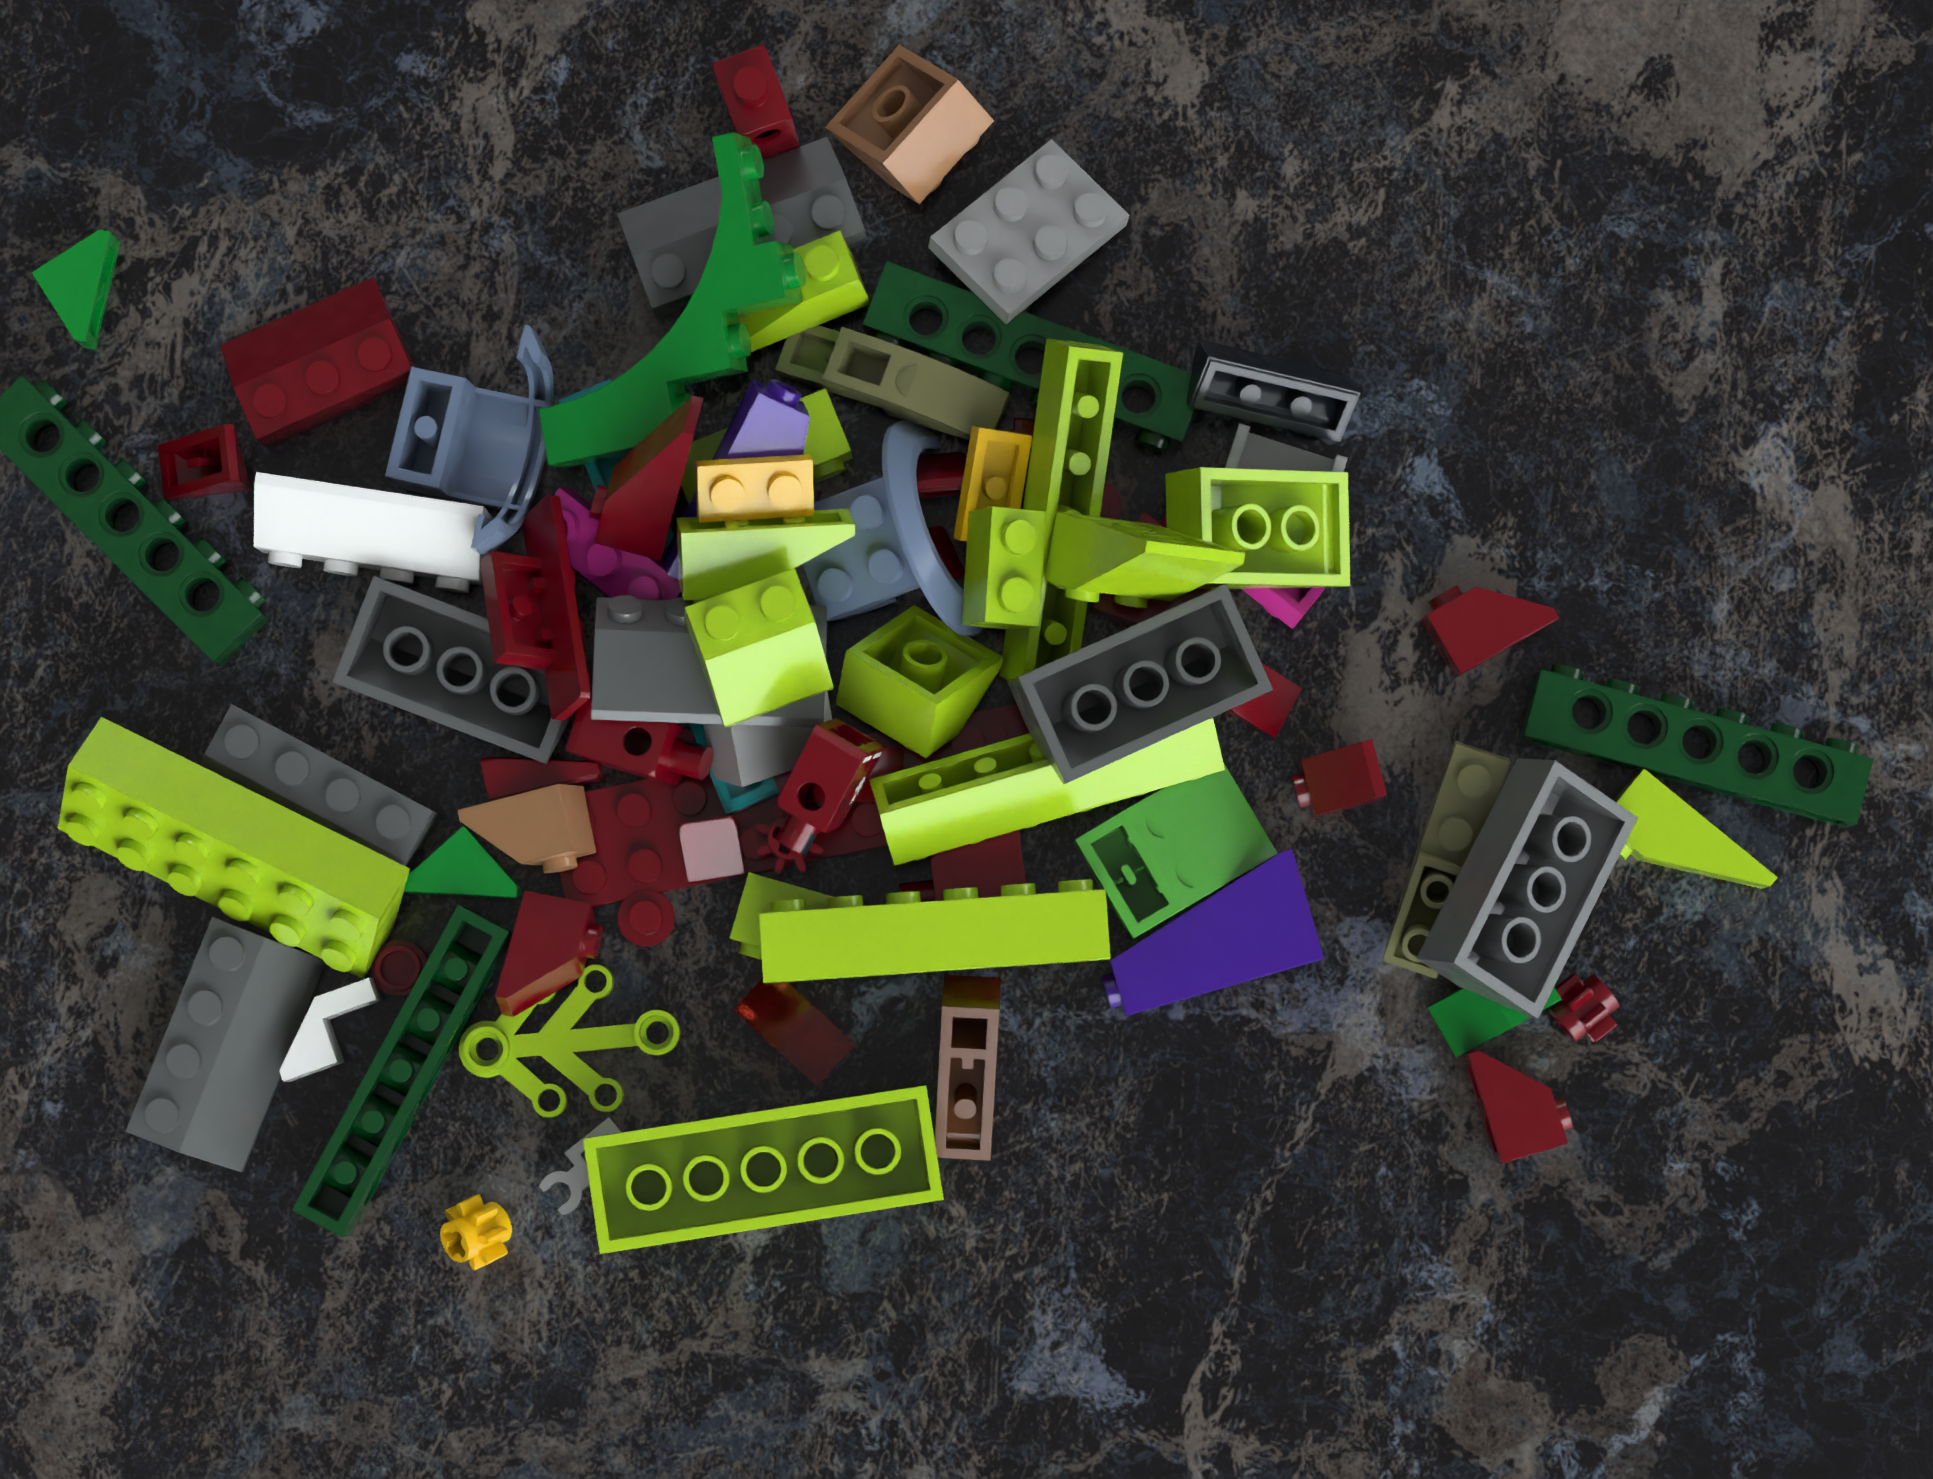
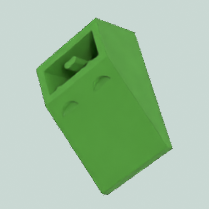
M1225 764V770L1209 774L1196 780H1188L1164 787L1074 840L1075 847L1100 889H1106V899L1131 941L1278 854Z

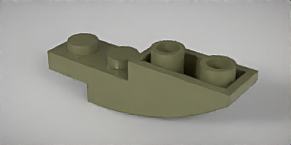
M818 325L788 337L775 368L780 377L822 390L826 388L828 392L883 408L889 416L969 441L972 426L998 430L1011 396L1009 392L950 365L844 327L839 332Z
M1455 741L1439 789L1434 795L1406 879L1382 961L1437 979L1439 973L1418 960L1417 956L1501 791L1510 765L1509 758Z

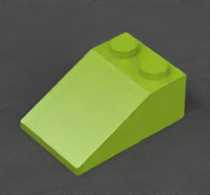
M1199 467L1166 474L1167 528L1245 553L1243 565L1196 589H1216L1225 584L1228 589L1350 586L1348 472Z
M1057 512L1044 580L1066 587L1064 596L1071 599L1099 602L1100 593L1114 594V603L1147 608L1148 599L1172 601L1243 565L1245 553L1155 524Z

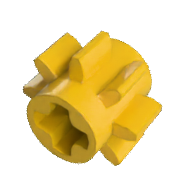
M476 1194L445 1210L444 1213L449 1222L441 1227L440 1238L444 1250L452 1260L458 1263L469 1260L472 1270L475 1271L508 1254L503 1243L511 1238L512 1225L508 1214L499 1204L495 1202L483 1204L480 1194Z

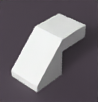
M366 978L314 997L279 1070L283 1082H292L344 1063L330 1019L383 1001L381 992L373 978Z

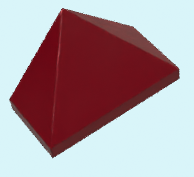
M223 424L158 444L162 490L165 500L252 491L233 424Z

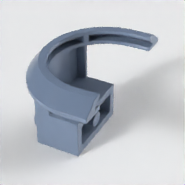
M524 325L517 359L524 365L527 372L529 398L478 388L463 377L411 367L385 477L400 489L500 510L498 515L492 520L488 519L485 515H478L471 548L481 555H486L490 551H496L521 527L525 520V515L529 512L534 500L546 459L538 409L554 406V378L551 363L540 337L528 325Z
M903 420L895 422L888 427L882 444L883 477L814 503V510L849 509L855 523V536L803 563L816 606H827V621L848 620L897 602L896 596L921 588L932 608L948 627L962 636H980L986 633L987 628L962 626L964 590L954 580L942 562L922 513L916 478L918 457L926 453L925 449H937L941 446L938 437L921 425Z

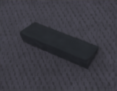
M1199 340L1194 355L1187 405L1200 410L1341 442L1361 392L1351 377L1344 373Z

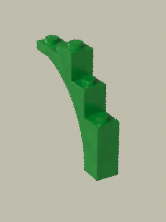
M735 132L712 137L722 191L718 226L711 254L701 280L685 310L670 331L648 355L626 373L602 388L575 400L538 409L548 465L569 468L627 455L691 397L690 393L685 392L684 385L748 372L746 357L751 355V341L745 324L739 323V315L803 302L800 287L806 283V274L801 256L798 252L793 251L792 245L779 241L769 242L768 235L774 233V220L769 204L765 200L762 201L758 179L764 176V164L760 150L756 144H752L751 138Z

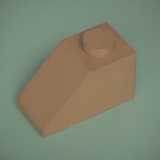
M555 784L458 810L461 823L520 864L542 865L544 873H556L578 867L576 858L596 853L583 786Z

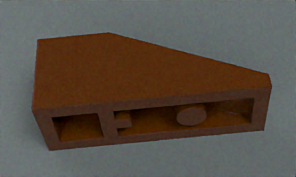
M944 974L935 1126L937 1158L991 1161L1001 978Z

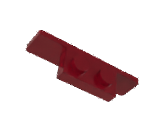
M548 494L525 515V520L522 523L527 556L490 551L479 562L494 663L544 670L551 718L564 721L590 698L591 675L586 667L582 642L583 624L578 616L575 597L576 578L574 570L570 565L567 545L568 526L563 518L560 497Z

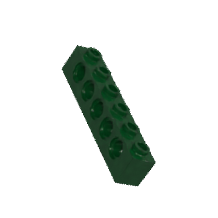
M886 261L863 322L864 334L925 355L954 368H960L978 375L977 378L1007 392L1011 387L1030 394L1029 403L1036 407L1042 371L1037 374H1027L1019 369L1015 359L1022 350L1036 348L1045 353L1046 339L1098 344L1123 352L1112 433H1114L1116 426L1136 433V443L1158 452L1166 453L1169 446L1177 449L1181 448L1195 408L1187 405L1191 379L1190 372L1024 311L1005 324L975 293ZM922 309L935 311L942 319L941 327L930 335H921L915 332L910 326V320L917 311ZM973 329H985L993 335L995 345L989 352L976 355L964 347L963 338ZM1131 387H1143L1151 393L1154 405L1144 413H1133L1124 406L1122 402L1123 393Z
M21 375L0 396V450L214 663L222 667L270 619L259 608L266 599L242 576L233 583L219 569L226 561L223 556L203 537L194 544L179 529L186 520L163 497L154 504L140 490L147 481L126 460L121 458L114 464L105 456L100 449L107 441L83 418L74 425L60 411L67 402L44 379L35 386ZM56 425L59 430L57 445L50 451L38 452L34 444L37 432L44 426ZM84 465H96L99 470L97 484L89 491L78 492L74 486L76 472ZM124 504H136L139 510L137 524L128 531H117L113 523L114 514L117 509ZM165 543H175L179 550V559L176 565L167 571H157L153 564V555L156 549ZM203 583H215L219 590L217 603L207 611H197L193 605L194 591Z
M1552 664L1550 671L1542 669L1534 676L1518 737L1519 740L1637 772L1646 769L1650 774L1659 778L1847 828L1857 825L1873 763V758L1858 755L1860 745L1836 738H1827L1825 745L1803 740L1805 731L1780 723H1772L1770 731L1748 725L1749 715L1724 708H1717L1715 716L1693 710L1695 701L1678 695L1662 693L1660 701L1639 696L1640 686L1622 680L1607 678L1605 686L1584 681V671L1566 665ZM1578 699L1591 700L1599 708L1600 720L1594 729L1582 728L1574 721L1572 708ZM1633 714H1644L1652 720L1655 734L1649 744L1638 743L1630 737L1627 724ZM1689 728L1703 731L1709 739V751L1703 759L1693 758L1684 750L1683 736ZM1744 743H1752L1763 752L1764 765L1758 774L1745 771L1739 764L1738 752ZM1799 758L1810 759L1819 770L1818 782L1812 789L1800 786L1794 778L1793 768Z
M458 905L292 1211L342 1238L352 1235L505 954L513 932L464 906Z

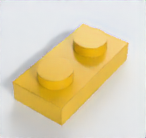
M972 426L954 539L967 542L969 511L991 506L1020 509L1032 436Z
M810 454L695 461L696 503L699 523L814 516L813 460Z

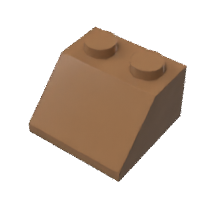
M898 45L825 128L886 183L920 204L929 193L941 184L943 177L960 158L977 144L980 136L994 120L957 78L903 46Z

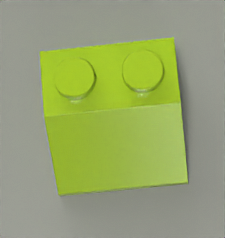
M795 568L685 607L684 622L724 728L834 688L817 626Z
M913 605L846 650L836 705L903 744L907 749L927 758L960 734L1001 669L1004 657L968 636L957 634L943 621Z

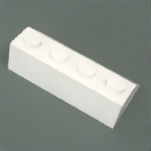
M256 472L254 482V547L262 553L269 554L268 563L301 568L302 559L324 562L323 571L345 576H357L358 567L380 570L379 578L405 585H413L414 576L436 579L435 588L450 592L469 593L470 584L483 586L479 561L485 555H481L473 550L471 544L478 515H485L490 520L494 518L484 506L261 472Z

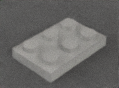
M1051 139L930 237L928 248L1007 324L1127 225L1129 214Z

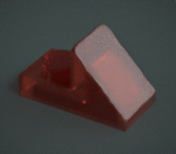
M762 978L734 1008L754 1030L816 1086L828 1076L856 1045L789 982L765 984Z

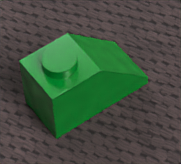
M1555 987L1543 1010L1562 1000ZM1464 988L1458 989L1427 1007L1455 1057L1530 1018Z

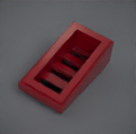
M491 756L480 758L487 795L490 801L555 784L585 786L602 782V779L605 778L602 766L592 761L549 759L548 763L545 764L531 758Z

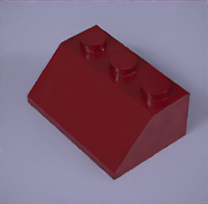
M375 277L220 345L236 395L256 440L265 448H269L406 387L411 367H415Z

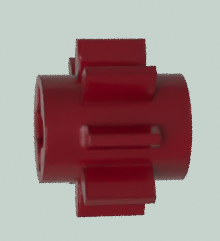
M774 806L776 821L771 827L765 824L756 825V830L760 834L768 836V844L759 847L756 850L758 857H765L772 853L777 858L775 862L776 874H780L783 871L786 863H796L798 870L804 874L806 873V865L803 859L808 853L823 856L824 850L819 845L812 843L806 855L792 849L789 854L781 853V843L774 836L777 831H780L787 816H784L779 806Z
M1576 973L1570 974L1555 987L1562 1000L1551 1006L1548 1011L1561 1029L1574 1042H1577L1585 1034L1592 1042H1598L1617 1026L1610 1014L1619 1008L1620 1005L1607 986L1595 974L1592 973L1584 981H1581Z

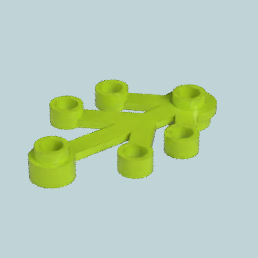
M594 964L584 969L583 976L578 980V986L539 1033L515 1035L537 1004L550 1002L555 997L557 991L514 1017L501 1014L495 1022L480 1021L471 1025L461 1037L459 1056L465 1068L476 1076L491 1078L501 1075L532 1101L533 1108L539 1115L551 1118L559 1116L566 1109L568 1097L565 1090L557 1084H544L517 1059L520 1057L542 1056L589 1095L590 1103L595 1109L601 1112H611L618 1109L624 1100L623 1087L615 1079L603 1078L573 1052L639 1046L647 1054L665 1055L677 1046L681 1031L676 1018L662 1010L648 1011L642 1014L634 1024L572 1029L596 999L606 997L613 989L614 978L611 971L602 965ZM601 971L606 976L607 983L601 992L593 993L587 988L586 978L589 973ZM654 1022L664 1023L669 1031L668 1038L661 1044L652 1043L647 1035L649 1026ZM491 1038L498 1044V1054L492 1060H484L478 1053L479 1043L483 1039ZM603 1084L612 1085L617 1092V1099L610 1106H603L596 1099V1091ZM548 1089L556 1091L560 1097L558 1108L551 1112L544 1110L539 1102L541 1094Z

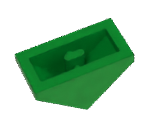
M100 229L31 272L73 339L84 348L96 350L120 247V241L111 232Z
M463 826L408 875L404 892L411 894L522 900L523 888L469 828Z

